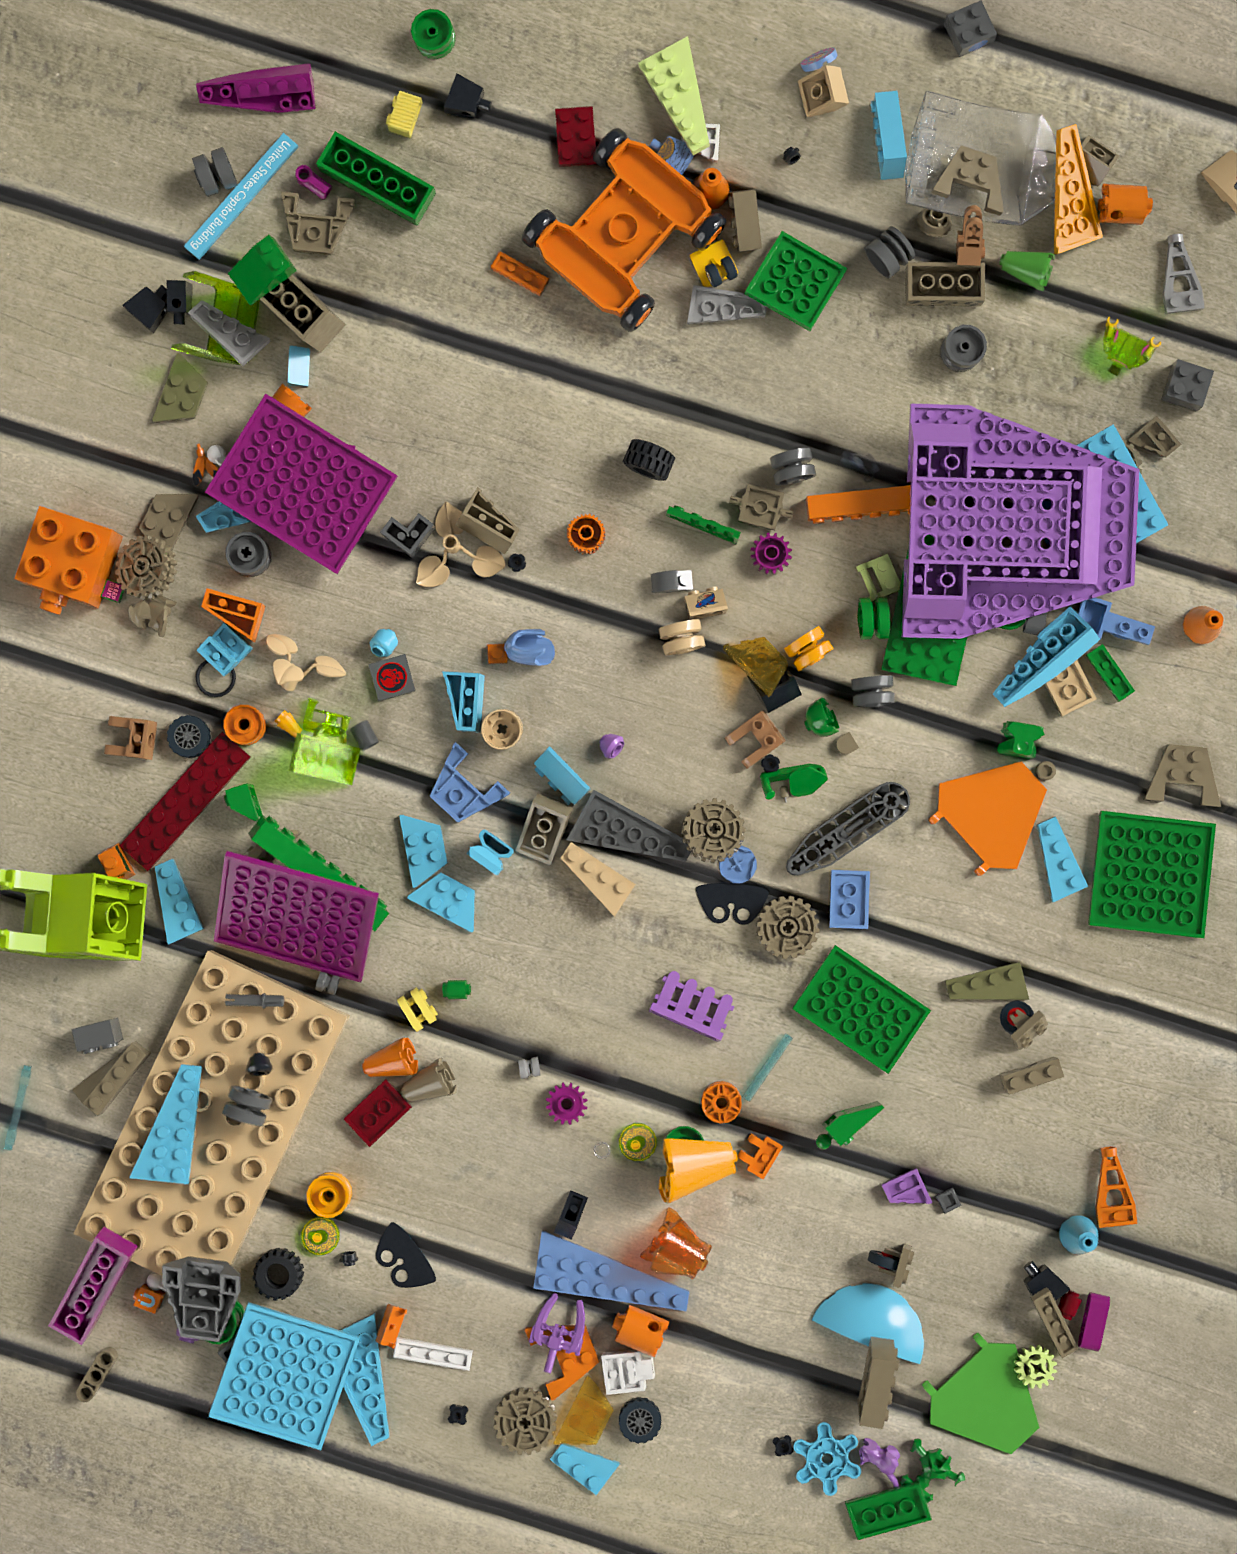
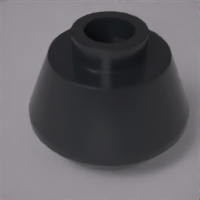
M264 1053L253 1054V1057L249 1058L246 1067L247 1073L251 1076L268 1075L273 1070L269 1057L265 1056Z

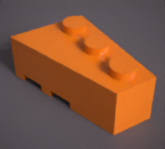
M206 588L201 607L253 642H256L266 606L262 603Z

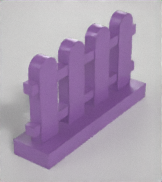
M676 971L670 972L668 977L664 976L662 979L665 982L660 995H655L654 999L657 1000V1003L653 1002L651 1004L649 1012L720 1042L724 1034L720 1030L721 1028L725 1030L727 1026L724 1024L728 1011H733L734 1006L731 1005L733 1002L732 997L726 994L722 996L721 1000L714 998L715 990L712 987H706L702 993L696 990L697 982L694 979H689L685 985L679 983L680 975ZM676 987L683 990L677 1003L671 1000ZM693 995L700 997L695 1011L688 1008ZM711 1003L718 1005L713 1018L706 1016ZM668 1005L674 1007L675 1010L667 1009ZM685 1014L692 1015V1019L685 1017ZM703 1021L710 1023V1026L702 1024Z

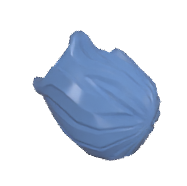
M524 629L513 632L504 644V650L509 659L519 664L533 666L550 664L554 659L555 649L552 641L543 637L545 631L541 629Z

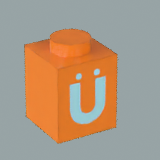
M144 1284L136 1289L133 1299H135L133 1306L155 1314L159 1311L166 1292L151 1290L147 1284Z

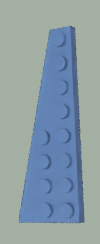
M542 1230L533 1289L687 1311L689 1290L665 1282L653 1275L646 1274L634 1267L622 1264L610 1257Z

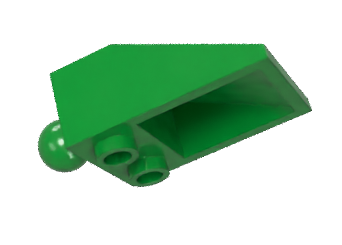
M876 1101L835 1112L822 1124L828 1133L819 1135L816 1139V1145L822 1150L828 1149L833 1138L840 1146L843 1144L845 1146L854 1139L853 1135L882 1111L884 1106Z

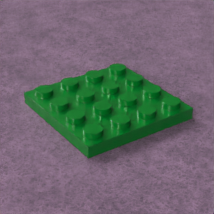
M781 231L744 294L810 332L848 268Z

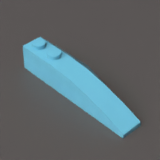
M1071 607L1066 609L1037 636L1038 640L1033 646H1029L1024 658L1021 661L1018 660L1014 666V671L1010 675L1008 674L994 691L993 695L1004 707L1023 698L1056 677L1100 640L1093 628Z

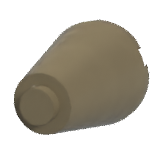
M438 1058L402 1085V1097L412 1102L455 1094L457 1092V1085L453 1086L452 1081L455 1080V1077L447 1061L442 1062L443 1058Z

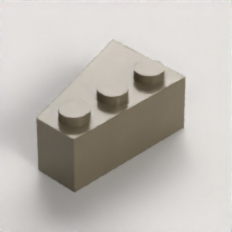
M756 190L729 192V208L732 209L733 215L731 217V226L735 229V236H733L734 248L737 247L739 252L762 249Z
M477 487L456 526L501 553L506 554L519 529L504 513L501 514L494 507V503L491 500L488 501L481 494L482 490Z

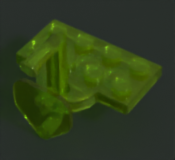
M309 697L303 720V729L307 732H312L313 736L297 733L288 771L352 785L361 750L358 747L346 745V731L350 720L352 721L353 718L315 709L319 701ZM314 712L327 715L326 721L323 723L312 721ZM338 718H341L340 724L337 723Z

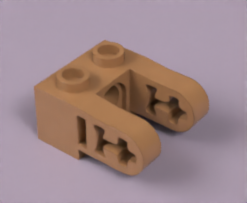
M971 205L965 209L963 230L957 232V265L980 266L981 259L985 258V240L982 239V211L976 205ZM972 212H976L975 217L971 218Z
M764 710L724 738L729 746H731L752 731L762 747L741 761L746 769L786 741Z
M109 716L108 726L129 728L131 732L127 747L105 744L104 754L152 760L157 722Z

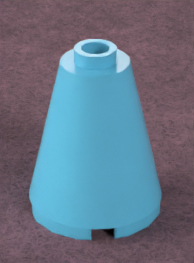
M1081 1215L1072 1216L1061 1225L1059 1237L1067 1251L1081 1255L1091 1252L1097 1247L1098 1230L1094 1222L1089 1218Z

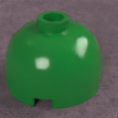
M822 697L809 705L805 713L806 721H804L806 729L808 731L812 730L815 735L828 737L839 732V723L833 709L829 710L826 707L829 703Z

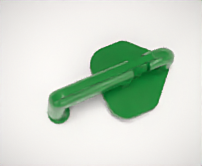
M809 763L780 768L777 771L768 773L764 771L760 775V781L765 799L770 800L775 796V791L771 789V782L789 779L790 793L793 796L800 797L813 794L828 780V776L824 767Z

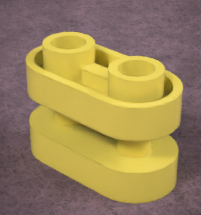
M416 987L410 991L411 998L407 1000L403 995L397 999V1002L414 1030L418 1032L424 1028L422 1025L423 1021L427 1020L429 1024L437 1020L435 1016L438 1013L433 1005L429 1006L426 1002L428 997L424 990H419ZM417 1004L422 1014L417 1016L411 1006Z

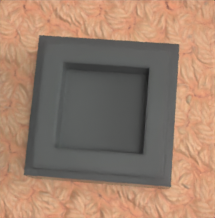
M953 1187L935 1195L944 1214L962 1206Z

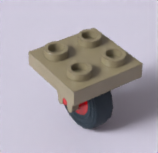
M1009 1002L1000 1013L1002 1027L1011 1034L1010 1037L1019 1050L1028 1048L1032 1044L1034 1037L1042 1035L1047 1030L1046 1026H1048L1044 1014L1040 1010L1034 1014L1032 1008L1025 1002Z
M904 1244L902 1252L885 1248L882 1252L871 1250L868 1255V1261L877 1265L879 1272L894 1276L893 1286L900 1288L902 1284H906L909 1270H906V1267L911 1265L914 1251H911L912 1246Z

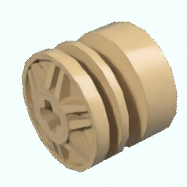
M497 709L490 712L484 718L481 726L485 742L496 749H508L514 746L521 739L523 733V724L520 717L508 709ZM500 724L503 726L507 725L506 734L498 732Z

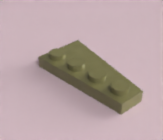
M1020 962L944 980L949 999L1030 1000Z

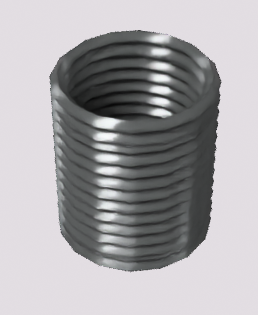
M368 720L362 721L350 729L361 751L367 750L379 742Z

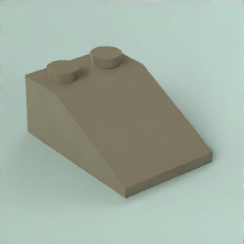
M537 794L531 804L515 851L551 865L573 808Z

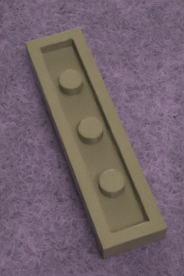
M1046 1287L1031 1296L1030 1298L1060 1357L1063 1359L1079 1349L1050 1290Z

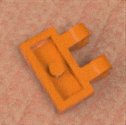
M751 1133L747 1140L759 1147L752 1157L745 1151L740 1150L737 1156L742 1161L748 1163L746 1168L748 1171L764 1179L783 1145L768 1136H765L762 1140Z

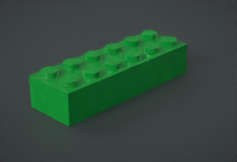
M336 131L316 163L318 170L416 226H418L436 195L434 186Z

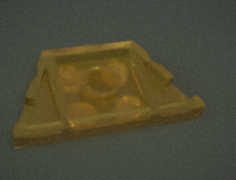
M765 637L740 641L741 644L729 646V643L723 645V650L770 697L788 666V660Z
M587 1374L553 1442L554 1444H597L614 1408L590 1375Z

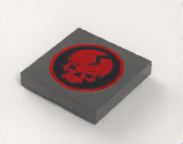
M406 654L368 664L378 701L416 691Z

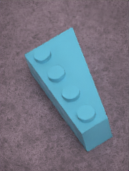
M898 91L877 92L874 95V101H871V112L875 116L873 117V128L876 129L875 142L876 146H878L881 180L903 178L907 153Z

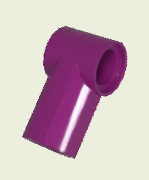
M301 165L296 169L295 176L300 186L307 188L322 200L329 195L332 185L315 174L309 166ZM307 173L309 177L304 180L300 178V175Z

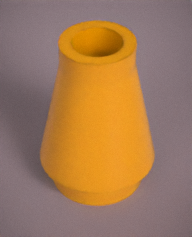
M285 710L275 719L276 726L291 734L294 738L303 730L291 713H287Z

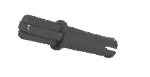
M266 993L260 995L226 994L225 999H235V1001H225L226 1006H260L265 1009L266 1007H283L285 1002L283 995H266Z

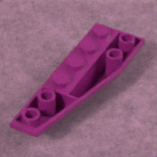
M311 64L259 69L196 83L199 102L204 104L274 113L316 109Z

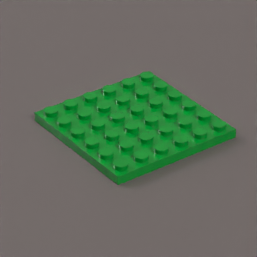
M1100 811L1088 925L1205 938L1216 824Z

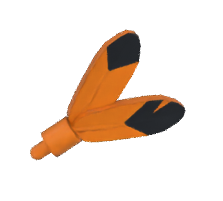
M197 444L196 452L198 458L192 477L193 483L196 486L202 482L205 470L213 478L219 470L205 456L204 449L201 448L200 444Z

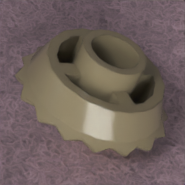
M937 205L929 206L918 213V218L916 219L918 222L917 226L927 236L942 237L951 231V218L943 207Z

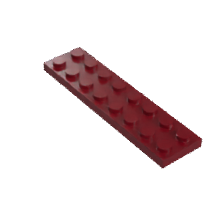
M222 731L119 846L144 869L150 871L250 760L251 756L238 744L231 741Z

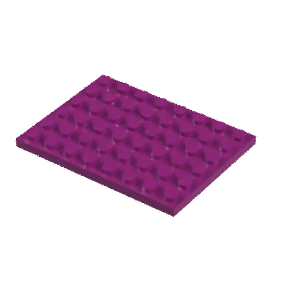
M265 393L205 493L338 575L398 476Z
M227 851L224 856L214 942L361 983L364 976L379 893Z

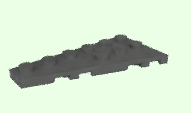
M593 790L567 838V841L684 862L687 861L691 851L686 849L688 844L683 843L682 837Z

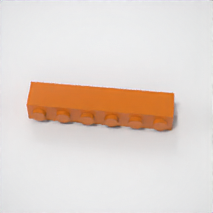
M911 485L807 496L808 522L813 521V524L824 523V520L832 519V522L843 521V518L851 517V520L862 519V516L870 515V518L881 517V514L888 513L889 516H898L900 512L907 511L910 514Z

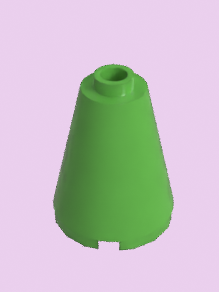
M1007 251L1006 254H1002L999 265L1002 266L1003 271L1037 290L1044 291L1043 286L1046 287L1053 268L1049 264L1051 260L1055 259V254Z

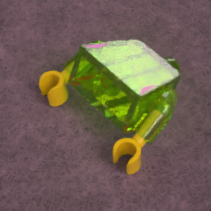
M1108 317L1103 336V351L1107 354V359L1113 361L1108 372L1119 376L1123 367L1132 370V368H1138L1147 363L1154 354L1155 349L1161 345V341L1155 345L1153 343L1155 337H1152L1147 342L1116 327L1119 320L1116 319L1115 324L1109 322L1110 317Z

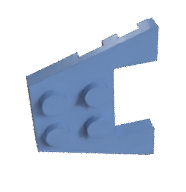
M455 742L430 797L459 823L508 796L510 792L498 781L485 795L479 792L455 769L468 755Z

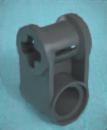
M1047 612L1027 618L1023 624V633L1039 635L1046 627Z

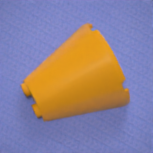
M664 1139L663 1155L667 1165L666 1176L660 1177L658 1190L664 1202L672 1203L729 1175L735 1174L734 1162H737V1152L732 1150L731 1142Z

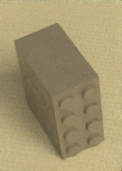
M293 274L260 299L303 341L319 352H322L346 325Z

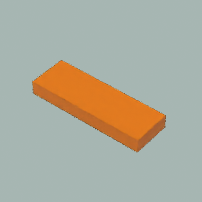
M499 251L491 265L492 270L541 296L549 282L548 277Z

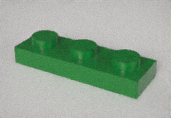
M1103 644L1085 655L1118 702L1135 692V689Z

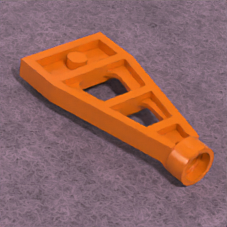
M1113 1146L1102 1147V1162L1095 1206L1097 1227L1104 1228L1138 1224L1136 1205L1118 1159L1117 1148ZM1108 1170L1117 1171L1118 1184L1107 1185L1106 1173ZM1109 1190H1120L1123 1197L1121 1205L1108 1206L1106 1204Z

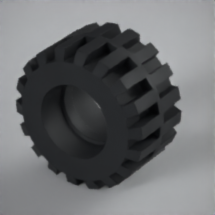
M632 439L623 463L626 467L640 475L658 481H665L676 458L671 452L654 443L641 439Z
M275 1248L274 1250H269L257 1261L253 1269L254 1275L252 1278L256 1282L254 1284L255 1288H259V1293L261 1295L265 1294V1298L269 1299L271 1297L275 1301L280 1298L284 1300L288 1296L293 1295L301 1285L304 1271L302 1270L304 1266L303 1263H300V1257L294 1255L295 1252H288L286 1248L283 1250ZM272 1264H281L288 1270L289 1280L285 1284H276L269 1278L268 1268Z

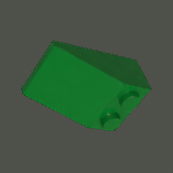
M268 234L243 256L228 275L251 306L297 270L277 241Z

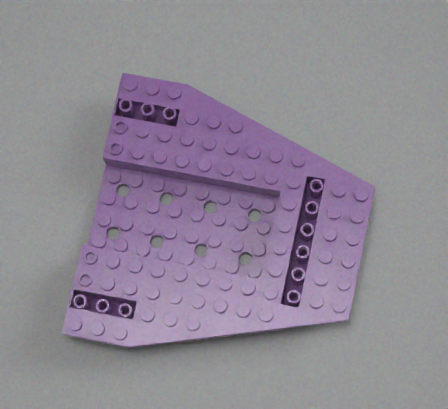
M910 404L907 482H911L909 553L908 559L904 560L902 637L961 639L1134 586L1139 490L1138 468L1109 459L1106 456L1093 453L1090 450L1053 438L1026 426L997 417L986 411H981L970 405ZM928 495L935 498L936 502L932 507L928 506L925 502ZM968 496L974 499V505L971 508L966 507L964 504V500ZM1007 497L1013 501L1010 509L1005 508L1003 505V501ZM1044 499L1051 501V508L1048 510L1042 507ZM928 534L934 538V543L931 546L924 543V538ZM965 536H970L973 540L970 547H966L963 544ZM1004 537L1011 539V545L1008 548L1002 546L1001 542ZM1043 538H1047L1050 541V546L1047 549H1043L1040 545V541Z

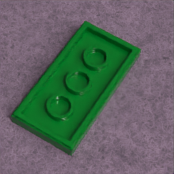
M920 1481L845 1501L857 1540L932 1520Z

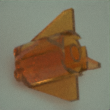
M668 1207L663 1224L658 1229L660 1234L657 1238L654 1237L652 1239L651 1245L640 1254V1257L652 1262L650 1270L657 1274L683 1275L694 1279L699 1270L703 1271L708 1264L706 1258L712 1249V1245L700 1239L679 1214Z

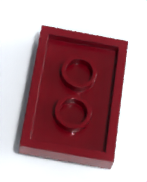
M593 106L555 109L559 167L596 164L593 160V154L596 149Z
M385 1079L343 1120L371 1147L413 1106Z

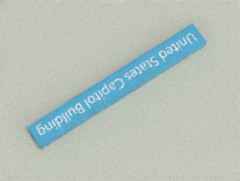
M283 133L184 247L200 260L297 150L298 145Z

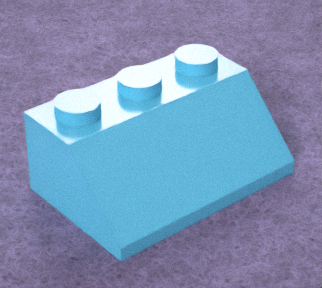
M550 746L534 763L536 766L534 770L541 777L545 775L550 780L548 784L554 791L559 789L563 793L561 798L568 805L570 803L575 805L591 790Z

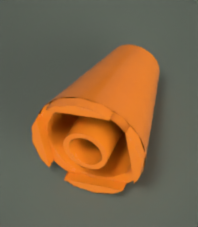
M716 168L706 169L693 182V185L704 194L707 204L712 210L721 207L728 198L729 185Z
M1208 606L1195 607L1184 617V633L1194 643H1210L1221 632L1224 621L1223 616L1220 612Z
M408 1037L400 1038L364 1059L362 1064L363 1072L369 1077L416 1074L418 1072V1059L414 1060L413 1054L416 1053L413 1043Z

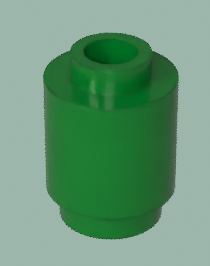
M448 980V982H443V997L448 999H467L468 995H471V984H468L467 980Z

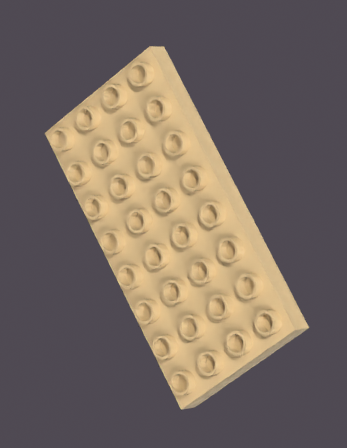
M213 950L207 951L73 1234L93 1242L102 1228L106 1227L138 1246L130 1261L161 1276L163 1264L188 1256L227 1261L232 1266L350 1015ZM266 993V995H283L285 999L283 1007H266L265 1009L260 1006L225 1005V1001H235V999H225L226 994L260 995ZM255 1053H264L265 1056L269 1057L273 1070L268 1075L251 1076L246 1071L249 1058L253 1057ZM181 1064L202 1066L189 1184L129 1178ZM231 1086L249 1088L272 1098L270 1108L261 1110L267 1115L264 1126L246 1124L229 1118L222 1113L225 1103L234 1102L228 1097Z

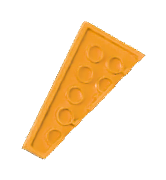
M1076 124L1056 130L1054 254L1065 252L1103 237Z

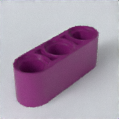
M1089 1292L1078 1338L1079 1348L1099 1352L1110 1307V1296Z

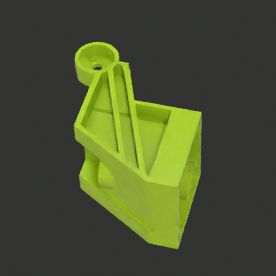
M0 869V890L21 892L26 896L23 933L0 929V951L46 958L141 961L147 884L96 873L51 875Z

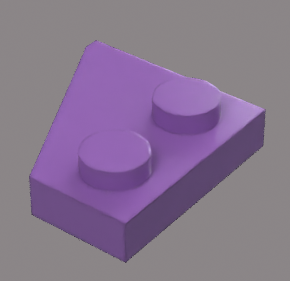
M917 1168L881 1184L890 1203H933Z

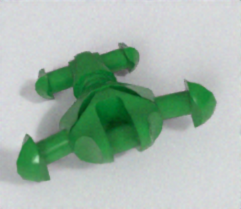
M917 1438L914 1439L913 1446L909 1451H916L921 1456L919 1460L922 1464L923 1473L917 1475L915 1481L911 1480L908 1474L902 1475L900 1485L920 1481L928 1504L933 1501V1494H929L925 1491V1488L929 1487L931 1479L939 1478L945 1480L947 1477L955 1481L954 1486L956 1487L958 1483L965 1481L966 1478L963 1472L957 1474L951 1471V1457L949 1455L944 1457L941 1454L942 1449L937 1448L926 1451L921 1446L922 1440Z

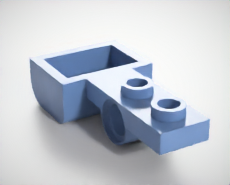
M1091 598L1080 603L1078 614L1093 628L1100 639L1104 631L1117 638L1150 645L1155 626L1111 613L1112 603L1102 599Z

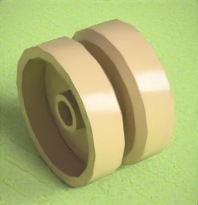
M687 620L659 628L660 638L670 640L662 646L664 655L684 654L705 647L704 636L693 635L702 629L700 620Z

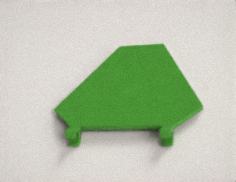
M976 1333L973 1339L979 1344L981 1349L937 1390L927 1380L922 1384L931 1396L930 1424L1012 1454L1039 1429L1028 1386L1022 1383L1023 1380L1017 1378L1019 1373L1014 1371V1368L1018 1367L1014 1361L1020 1359L1017 1356L1018 1351L1015 1343H989L979 1333Z

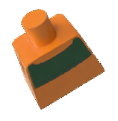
M120 843L101 851L98 854V858L107 876L127 880L135 875L123 849L119 846Z

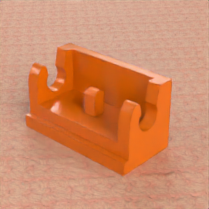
M388 1303L375 1342L395 1349V1342L408 1310Z

